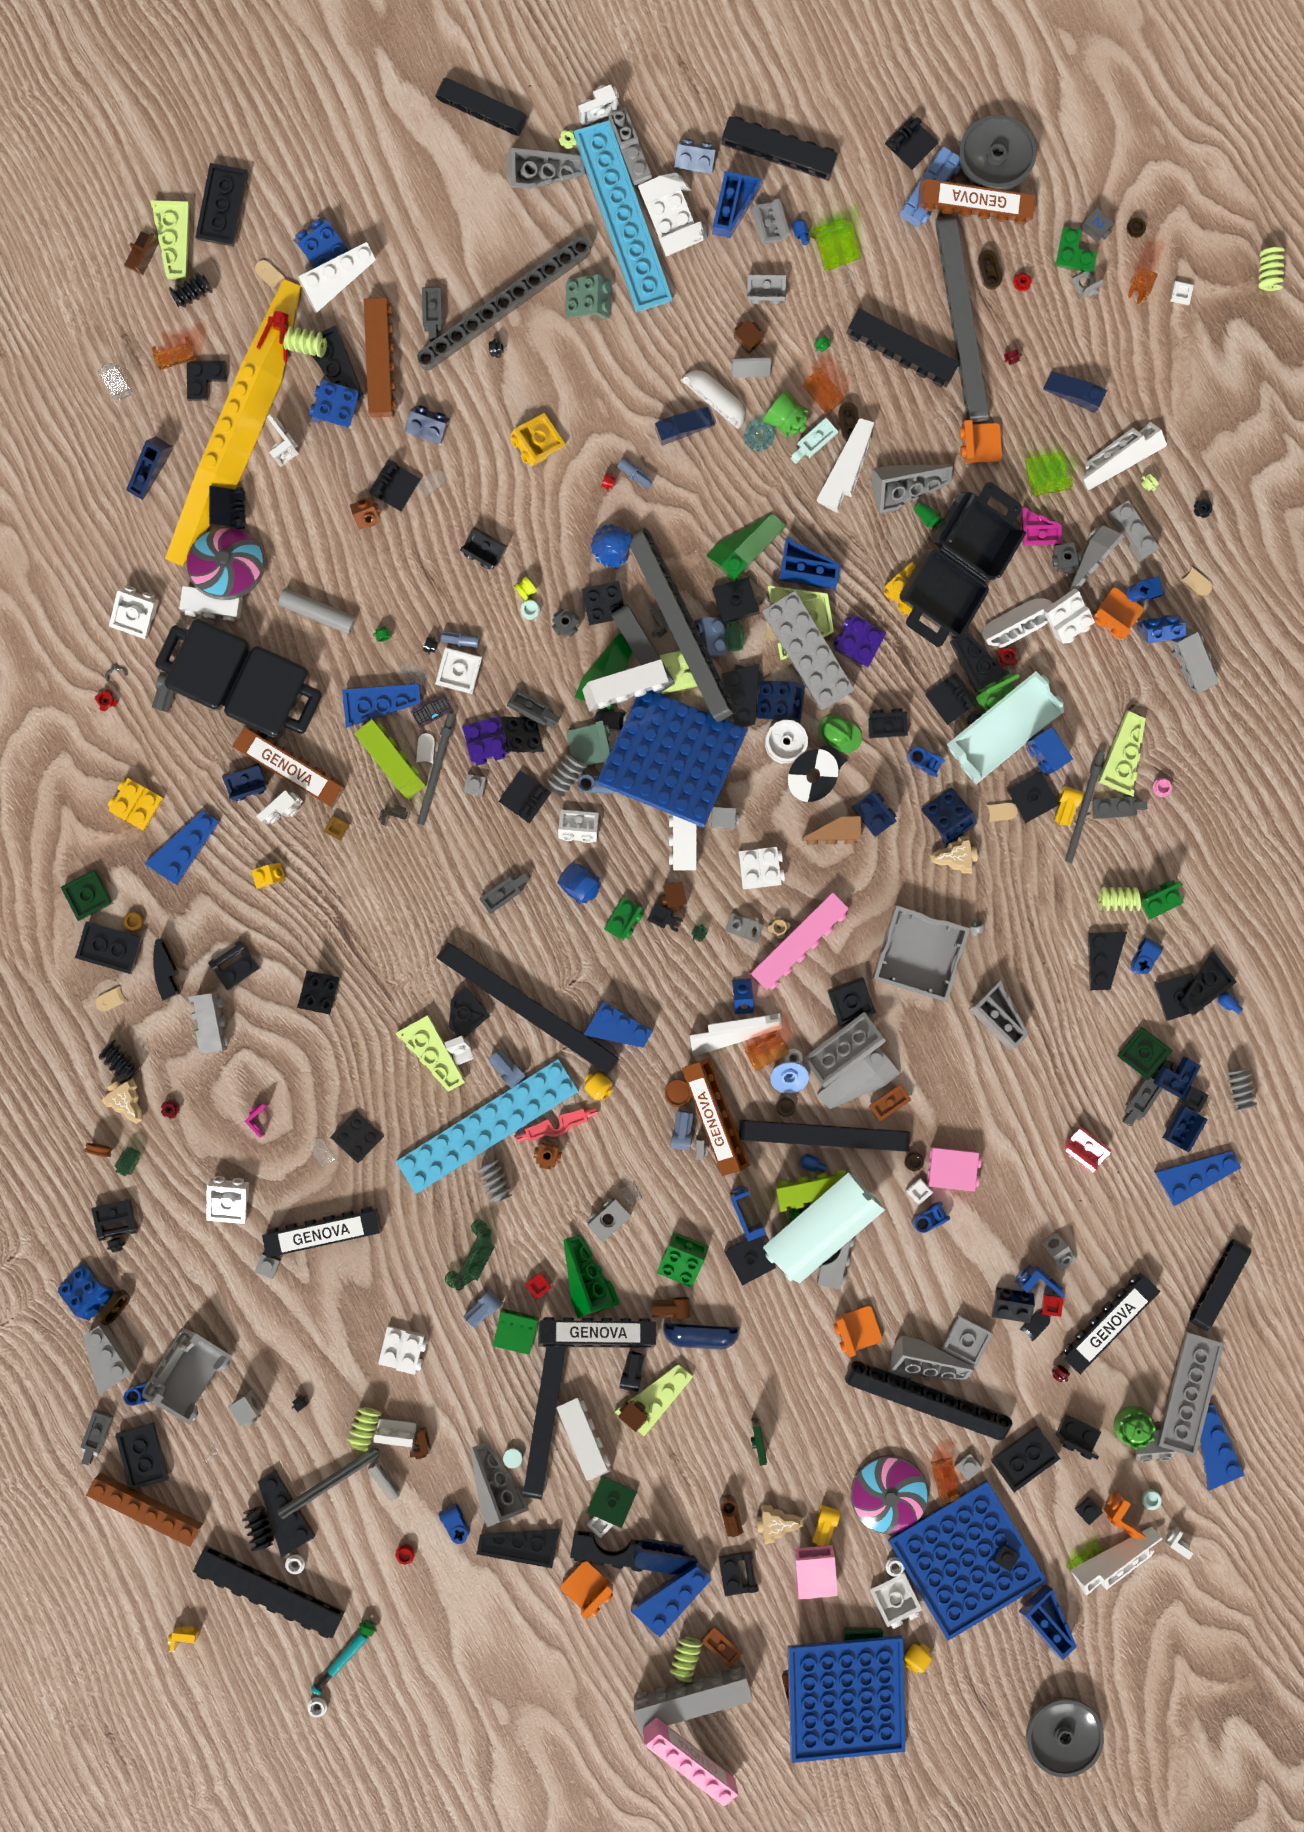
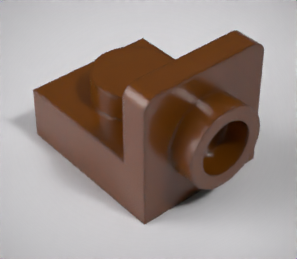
M423 1427L419 1428L417 1435L414 1436L416 1446L420 1448L412 1449L409 1453L410 1458H425L431 1450L427 1428Z

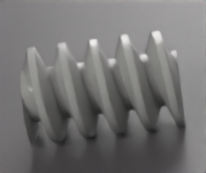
M566 754L565 757L568 761H560L563 768L557 766L556 769L559 773H551L554 780L547 778V781L550 783V789L561 797L565 796V792L570 790L569 786L574 785V780L579 778L578 774H582L583 768L587 767L581 759L573 755Z
M1247 1069L1226 1072V1075L1232 1076L1227 1081L1234 1083L1233 1086L1229 1087V1090L1235 1091L1234 1094L1230 1095V1097L1237 1099L1232 1102V1105L1238 1106L1235 1110L1251 1109L1257 1106L1256 1102L1251 1101L1256 1098V1095L1250 1094L1255 1089L1248 1086L1253 1083V1080L1247 1079L1252 1075L1251 1072L1245 1071Z
M499 1159L482 1165L477 1173H484L480 1180L487 1181L483 1188H489L485 1193L486 1195H492L488 1200L489 1202H498L512 1196V1194L506 1195L510 1188L503 1187L507 1180H500L504 1176V1173H498L502 1167L495 1166Z

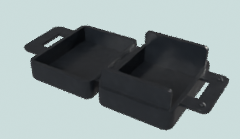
M986 483L979 496L972 492H960L933 536V543L940 550L927 549L924 551L900 592V600L912 608L906 619V625L936 647H941L948 635L955 637L964 635L989 592V587L985 584L986 580H995L1002 576L1026 535L1024 530H1021L1014 524L1021 512V504L994 483ZM991 496L1009 509L1006 516H1003L987 504ZM921 615L940 628L937 633L919 621Z
M199 618L192 621L189 629L179 625L171 627L155 661V666L158 669L168 673L164 681L167 689L215 711L221 710L225 706L224 712L228 717L273 738L281 737L285 728L299 734L306 732L322 698L320 690L306 684L310 676L307 668L260 646L254 647L250 652L248 641ZM180 638L183 642L172 663L169 659ZM303 695L308 697V700L299 720L291 718V715L300 696Z

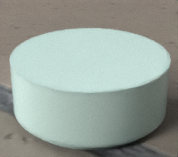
M526 600L521 605L520 610L524 618L533 620L538 617L540 608L536 601Z
M517 1448L507 1449L503 1456L504 1464L509 1468H517L523 1458L521 1451Z
M1148 1489L1141 1496V1502L1147 1509L1155 1510L1160 1507L1162 1499L1157 1491Z

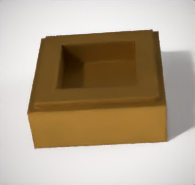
M332 815L324 832L341 841L350 824Z

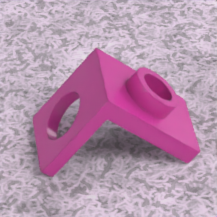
M267 1102L263 1103L260 1107L256 1105L248 1112L250 1116L245 1120L259 1138L263 1137L265 1133L254 1123L253 1119L269 1106Z

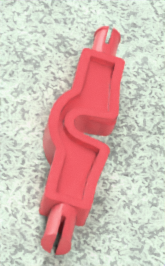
M594 1107L586 1111L579 1109L574 1112L561 1114L558 1116L559 1128H554L551 1120L546 1119L526 1128L525 1132L514 1135L518 1143L526 1139L533 1141L544 1136H560L567 1132L570 1127L587 1122V1118L598 1115V1111Z

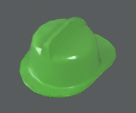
M828 715L819 724L818 732L821 739L840 752L851 753L857 750L862 742V734L859 728L842 716Z

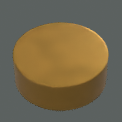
M129 912L125 915L123 923L128 930L137 931L142 928L144 918L138 912Z

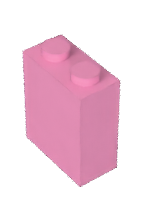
M930 1146L926 1185L929 1187L975 1192V1187L979 1186L977 1168L981 1167V1156L976 1151Z
M833 1545L794 1549L799 1599L837 1596Z

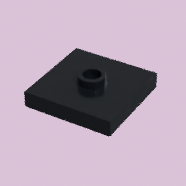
M749 577L712 588L723 624L760 614Z
M1042 772L1007 790L1024 823L1059 805Z
M1192 973L1154 984L1166 1021L1191 1014L1181 999L1194 980Z
M863 977L827 990L839 1026L852 1022L863 1012L868 1016L876 1013Z
M760 1237L749 1242L745 1239L724 1251L742 1286L776 1268L775 1264L766 1258L765 1254L767 1252L763 1248L764 1243Z

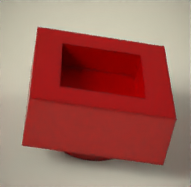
M541 1272L525 1283L536 1300L552 1288Z
M1043 1294L1041 1314L1061 1317L1064 1298Z

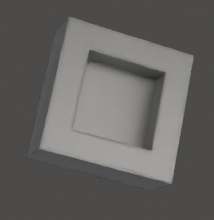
M467 774L464 794L483 797L486 777Z
M696 1139V1160H704V1155H708V1144H704V1139Z
M262 1253L255 1273L273 1279L281 1260L274 1257L267 1258L266 1254Z
M970 1452L955 1463V1466L967 1481L983 1469Z

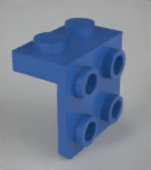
M319 217L312 221L311 227L307 230H300L296 233V238L293 239L314 268L348 251L334 228L324 217Z
M322 380L321 385L316 386L314 394L317 397L316 404L311 405L309 415H312V422L319 423L322 420L342 427H350L359 395L358 391Z
M83 1263L58 1288L59 1295L73 1314L86 1320L94 1317L115 1292L112 1287L100 1283L87 1265Z
M1029 1265L1016 1276L1017 1280L1015 1282L1027 1293L1041 1279L1062 1298L1066 1296L1062 1293L1064 1288L1052 1278L1048 1280L1049 1275L1038 1266L1034 1268Z

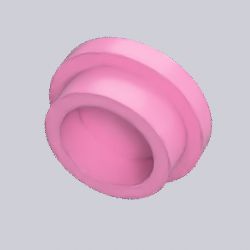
M1159 778L1153 783L1152 789L1155 795L1166 797L1172 791V784L1166 778Z

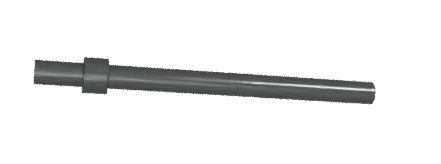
M451 713L447 714L445 725L441 728L440 735L442 736L417 824L424 825L448 739L449 737L451 738L453 732L451 728L455 715Z
M1098 751L1094 765H1091L1089 772L1091 775L1065 862H1073L1095 785L1103 769L1101 765L1105 755L1104 752Z

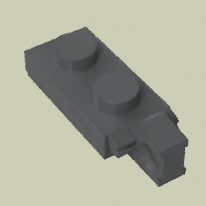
M422 287L423 327L425 332L429 331L430 342L438 338L437 331H442L443 327L441 287Z
M516 689L508 701V707L539 724L555 729L559 723L560 717L553 714L550 706L519 689Z
M1132 797L1092 800L1093 819L1131 817L1137 815V810L1148 809L1147 801L1137 802L1136 798Z
M527 873L518 878L516 875L510 876L479 899L487 911L492 914L525 889L523 884L529 881L530 877Z
M1153 1077L1149 1081L1144 1078L1126 1106L1125 1112L1127 1115L1122 1121L1126 1125L1132 1126L1136 1119L1140 1121L1142 1117L1144 1118L1162 1091L1161 1087L1153 1083L1155 1080Z
M96 1409L93 1411L80 1447L82 1448L81 1452H84L82 1464L89 1466L93 1457H98L113 1415Z

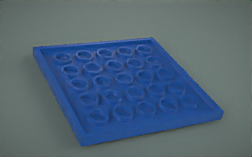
M652 690L647 691V694L636 698L597 779V784L704 828L748 729L726 720L717 722L709 713Z
M987 1480L923 1517L906 1530L888 1538L889 1543L948 1641L1047 1582ZM1002 1543L1020 1554L1011 1572L993 1561Z
M901 1635L788 1645L790 1760L792 1763L906 1752L903 1638Z

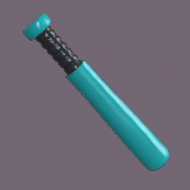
M359 1632L327 1669L321 1680L311 1686L312 1692L320 1695L324 1685L332 1677H335L343 1666L367 1642L369 1637Z

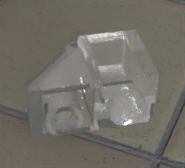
M116 363L105 364L102 366V369L98 370L109 393L116 402L134 394L125 373Z

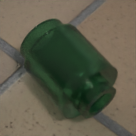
M739 622L729 623V626L725 627L728 651L743 650V645H745L744 626H740Z
M127 1146L114 1165L117 1168L116 1172L123 1176H127V1174L132 1175L141 1159V1152Z

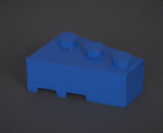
M729 171L724 172L713 223V235L727 238L732 237L761 188V178Z
M786 536L779 580L835 590L838 583L840 564L820 553L817 554L809 550L804 545L801 546L793 542L791 538Z
M603 1001L584 1035L643 1048L653 1030Z
M1045 1585L1018 1612L1052 1652L1064 1660L1077 1646L1064 1619L1062 1609L1056 1600L1053 1588Z

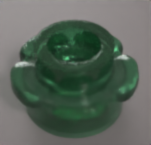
M704 924L696 925L691 933L693 940L703 941L708 933V929L704 927Z

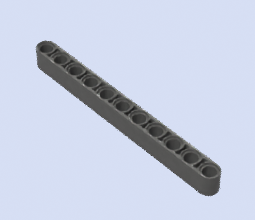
M956 216L937 218L936 232L957 361L960 362L958 367L967 420H972V423L988 421V407Z
M585 237L575 238L422 348L417 354L420 367L424 370L435 368L581 263L590 254L589 241ZM579 245L586 247L584 251H578L576 248ZM568 256L571 260L569 262H562L561 258ZM549 267L555 269L551 274L546 272V269ZM534 278L540 280V282L536 285L530 283V281ZM518 289L524 291V294L521 296H517L514 293ZM501 301L509 302L506 307L499 306ZM486 312H492L493 316L491 318H485L484 314ZM471 323L478 324L476 329H469L468 326ZM455 334L462 335L460 340H453ZM440 345L447 346L443 352H439L437 349ZM425 356L431 357V361L428 363H423L422 359Z
M646 528L640 529L632 535L629 546L711 715L717 722H720L736 713V708L651 533Z

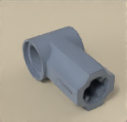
M582 775L578 779L577 788L581 793L614 794V791L597 784L599 776ZM587 779L591 782V787L584 789L581 787L580 782Z
M501 1049L488 1059L510 1088L516 1086L526 1077L522 1069L516 1063H513Z
M677 1111L670 1148L690 1150L693 1113Z
M489 1289L463 1317L472 1327L476 1328L489 1314L492 1315L503 1302Z

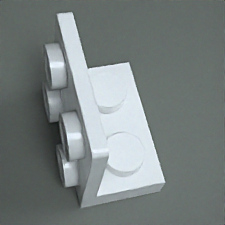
M269 414L266 417L284 440L282 443H276L269 453L278 465L282 467L299 454L295 449L298 445L288 432L284 434L286 429L278 418L275 417L273 419Z

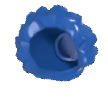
M609 524V526L603 525L593 535V542L590 546L593 548L592 554L596 555V561L604 566L619 568L621 564H625L628 560V550L632 535L629 531L617 526L615 527L613 524Z

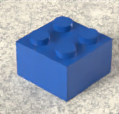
M1052 727L1026 743L1028 753L1031 757L1035 756L1039 762L1037 764L1038 768L1047 775L1073 760V757Z

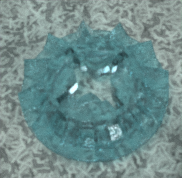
M754 421L746 427L743 437L745 444L750 450L760 452L767 450L772 445L774 432L769 424L762 421ZM763 430L762 438H764V440L759 439L755 443L754 434H759V432Z

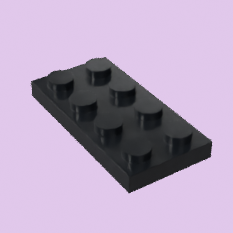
M210 163L195 236L197 240L234 247L249 174L248 170Z

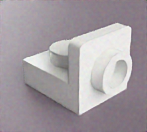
M463 1036L445 1042L446 1049L453 1055L456 1065L474 1059L469 1041Z
M1175 1527L1174 1530H1170L1167 1534L1166 1543L1190 1560L1194 1553L1189 1549L1190 1545L1180 1539L1183 1532L1178 1527Z

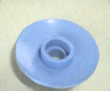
M797 1062L781 1063L772 1070L770 1075L772 1086L782 1093L798 1092L807 1085L809 1080L807 1069Z

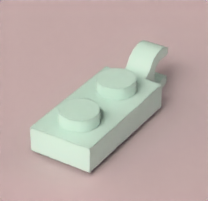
M825 418L797 443L800 448L791 455L790 459L795 464L805 455L810 459L833 439L839 431Z

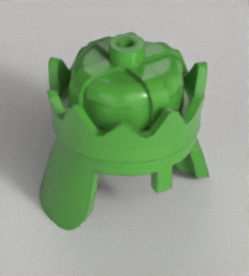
M784 390L764 416L762 422L777 427L788 439V433L797 435L799 431L803 433L807 428L805 423L808 418L805 412L808 413L809 410L797 404L789 392Z
M1129 1406L1118 1412L1114 1419L1113 1427L1115 1435L1122 1443L1137 1449L1139 1447H1147L1151 1441L1155 1440L1154 1432L1156 1428L1146 1410L1137 1406Z

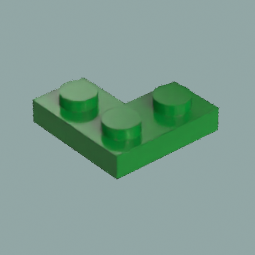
M1063 227L1055 267L1093 273L1097 252L1078 249L1082 230Z

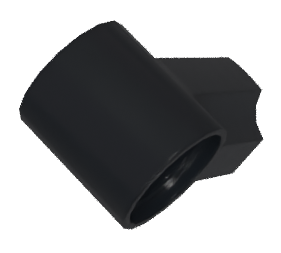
M634 1351L628 1352L625 1371H623L620 1381V1389L634 1392L639 1391L644 1354Z

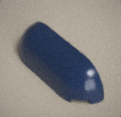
M663 1323V1333L667 1341L676 1347L727 1349L737 1341L740 1327Z
M648 1538L642 1539L637 1544L633 1555L637 1568L666 1574H680L698 1562L694 1555L690 1556L683 1550L684 1546L680 1544Z

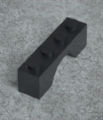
M574 1530L570 1558H574V1561L577 1562L593 1561L595 1565L611 1564L612 1567L619 1569L623 1568V1566L630 1567L633 1571L641 1572L642 1569L635 1566L633 1558L635 1547L641 1540L631 1539L623 1549L608 1551L599 1546L595 1540L594 1533Z

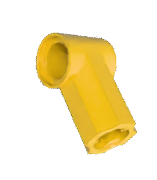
M1068 786L1063 787L1054 822L1071 826L1076 808L1081 803L1083 791Z
M821 1505L812 1542L819 1546L829 1545L834 1527H837L840 1519V1510Z

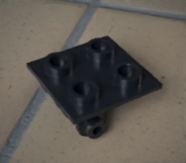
M912 116L885 143L911 170L939 143L920 125L922 123L921 119L918 117L913 118Z
M387 460L369 493L402 512L421 479L398 466L396 462Z
M209 486V524L245 529L246 492L244 488L237 487L235 490Z
M619 581L582 589L589 626L613 621L614 619L611 614L624 606Z
M956 672L925 694L947 725L978 703Z
M501 717L507 739L506 743L502 745L503 750L517 753L544 752L536 721L528 717Z
M520 770L498 802L530 824L552 792Z
M307 970L297 1008L330 1015L340 977Z
M355 1111L330 1138L358 1164L384 1136L362 1115Z

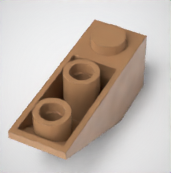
M861 816L840 817L802 838V841H806L807 845H816L818 841H826V844H837V841H845V844H856V840H861Z

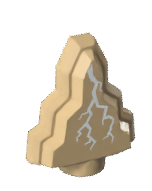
M968 835L958 837L957 841L949 843L947 848L938 849L930 855V862L940 866L948 865L952 870H960L961 873L972 874L973 862L978 860L976 846H971Z
M134 1078L124 1083L117 1080L107 1087L109 1093L101 1099L106 1107H112L115 1112L123 1113L128 1120L136 1124L143 1120L142 1110L137 1103L139 1095L136 1089L138 1086Z
M762 1505L761 1516L756 1517L757 1533H763L764 1544L774 1543L777 1538L784 1537L786 1532L795 1531L803 1526L802 1517L795 1514H785L782 1509H774L772 1505Z

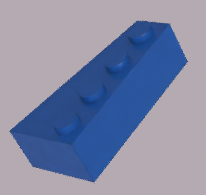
M696 1562L680 1574H676L670 1580L662 1583L654 1591L646 1594L638 1602L636 1601L631 1604V1612L660 1638L712 1580L711 1573L699 1562Z

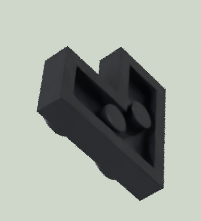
M187 361V400L208 401L207 382H226V361Z

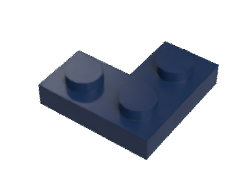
M1183 1056L1175 1073L1162 1066L1153 1083L1184 1100L1201 1065Z

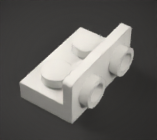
M561 810L558 838L565 841L596 842L599 813Z
M380 1418L373 1442L412 1447L415 1442L414 1436L417 1424Z

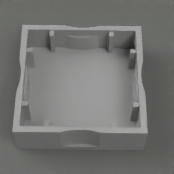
M897 905L894 906L871 979L948 1002L956 976V967L963 954L970 928L928 917L922 913Z

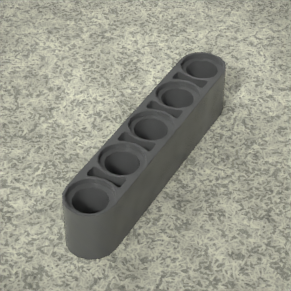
M628 604L611 614L641 665L661 659ZM664 663L663 666L668 682L664 685V689L657 691L658 694L675 684Z

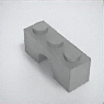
M1129 500L1108 514L1118 531L1122 530L1130 542L1129 549L1138 563L1160 549Z

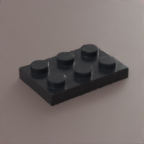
M86 921L75 958L132 974L143 937Z
M154 1422L115 1434L130 1490L169 1479Z
M1036 1426L990 1460L1015 1493L1061 1458Z

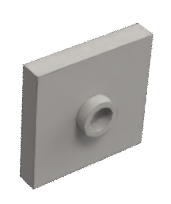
M958 1314L941 1349L976 1367L993 1332Z

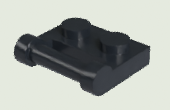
M241 941L235 943L236 946L217 959H212L208 962L226 990H230L260 969ZM237 953H242L243 957L224 970H221L219 967L221 964Z
M131 1199L91 1208L99 1241L121 1234L138 1233ZM124 1220L128 1222L126 1226L108 1230L103 1229V1225Z
M752 1551L718 1556L725 1596L759 1591L758 1584L755 1581ZM741 1560L745 1562L748 1585H742L739 1561Z

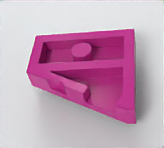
M1027 508L1021 509L1022 530L1026 532L1022 540V546L1062 544L1061 524L1050 521L1040 514L1037 515L1028 511L1029 509Z

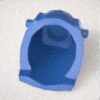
M577 862L570 864L557 881L558 885L568 896L577 900V904L581 902L587 903L596 898L601 887L599 883L600 878L598 876L595 877L589 869Z

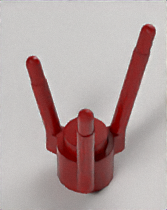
M274 311L273 317H268V323L259 340L257 349L261 348L271 325H273V329L280 331L279 343L283 344L284 362H287L288 349H284V338L288 330L289 315L284 312Z

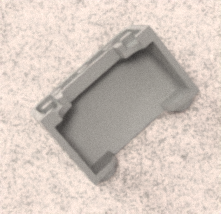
M183 1329L179 1332L146 1384L142 1397L190 1425L198 1416V1407L195 1404L215 1371L225 1370L229 1366L232 1356L198 1334Z

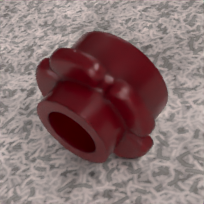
M1018 349L1004 354V363L1008 362L1009 365L1015 364L1020 361L1019 357L1022 354L1019 353Z
M174 1100L165 1101L161 1105L162 1115L169 1117V1119L175 1118L180 1112V1106Z
M1057 1365L1055 1368H1052V1376L1055 1380L1061 1383L1068 1381L1070 1372L1065 1367Z

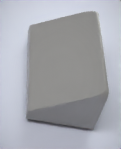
M770 357L732 359L733 378L770 376Z
M378 1461L368 1468V1472L389 1500L397 1499L401 1491L382 1464Z

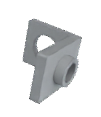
M1083 272L1072 278V282L1082 299L1088 296L1091 298L1100 292L1099 289L1104 283L1102 279L1095 283L1090 272ZM1087 278L1090 282L1089 287L1082 288L1079 285V280Z
M731 913L725 931L757 943L764 925ZM756 926V934L752 936L751 931Z
M1057 1232L1041 1243L1061 1271L1076 1261L1069 1246ZM1053 1240L1059 1241V1245L1056 1248L1049 1247L1050 1242Z

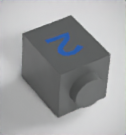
M1096 208L1084 221L1080 229L1098 243L1102 238L1105 240L1111 234L1112 230L1110 228L1114 222Z

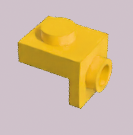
M281 863L269 864L251 870L256 889L285 881Z
M192 1626L176 1627L168 1637L170 1652L176 1650L178 1642L195 1643L198 1639L199 1630L194 1629Z

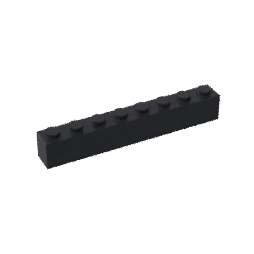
M207 1545L203 1549L193 1570L199 1578L209 1579L220 1588L226 1587L230 1589L236 1596H244L251 1603L261 1604L272 1613L278 1612L289 1621L299 1622L303 1628L313 1629L324 1638H333L345 1613L343 1610Z

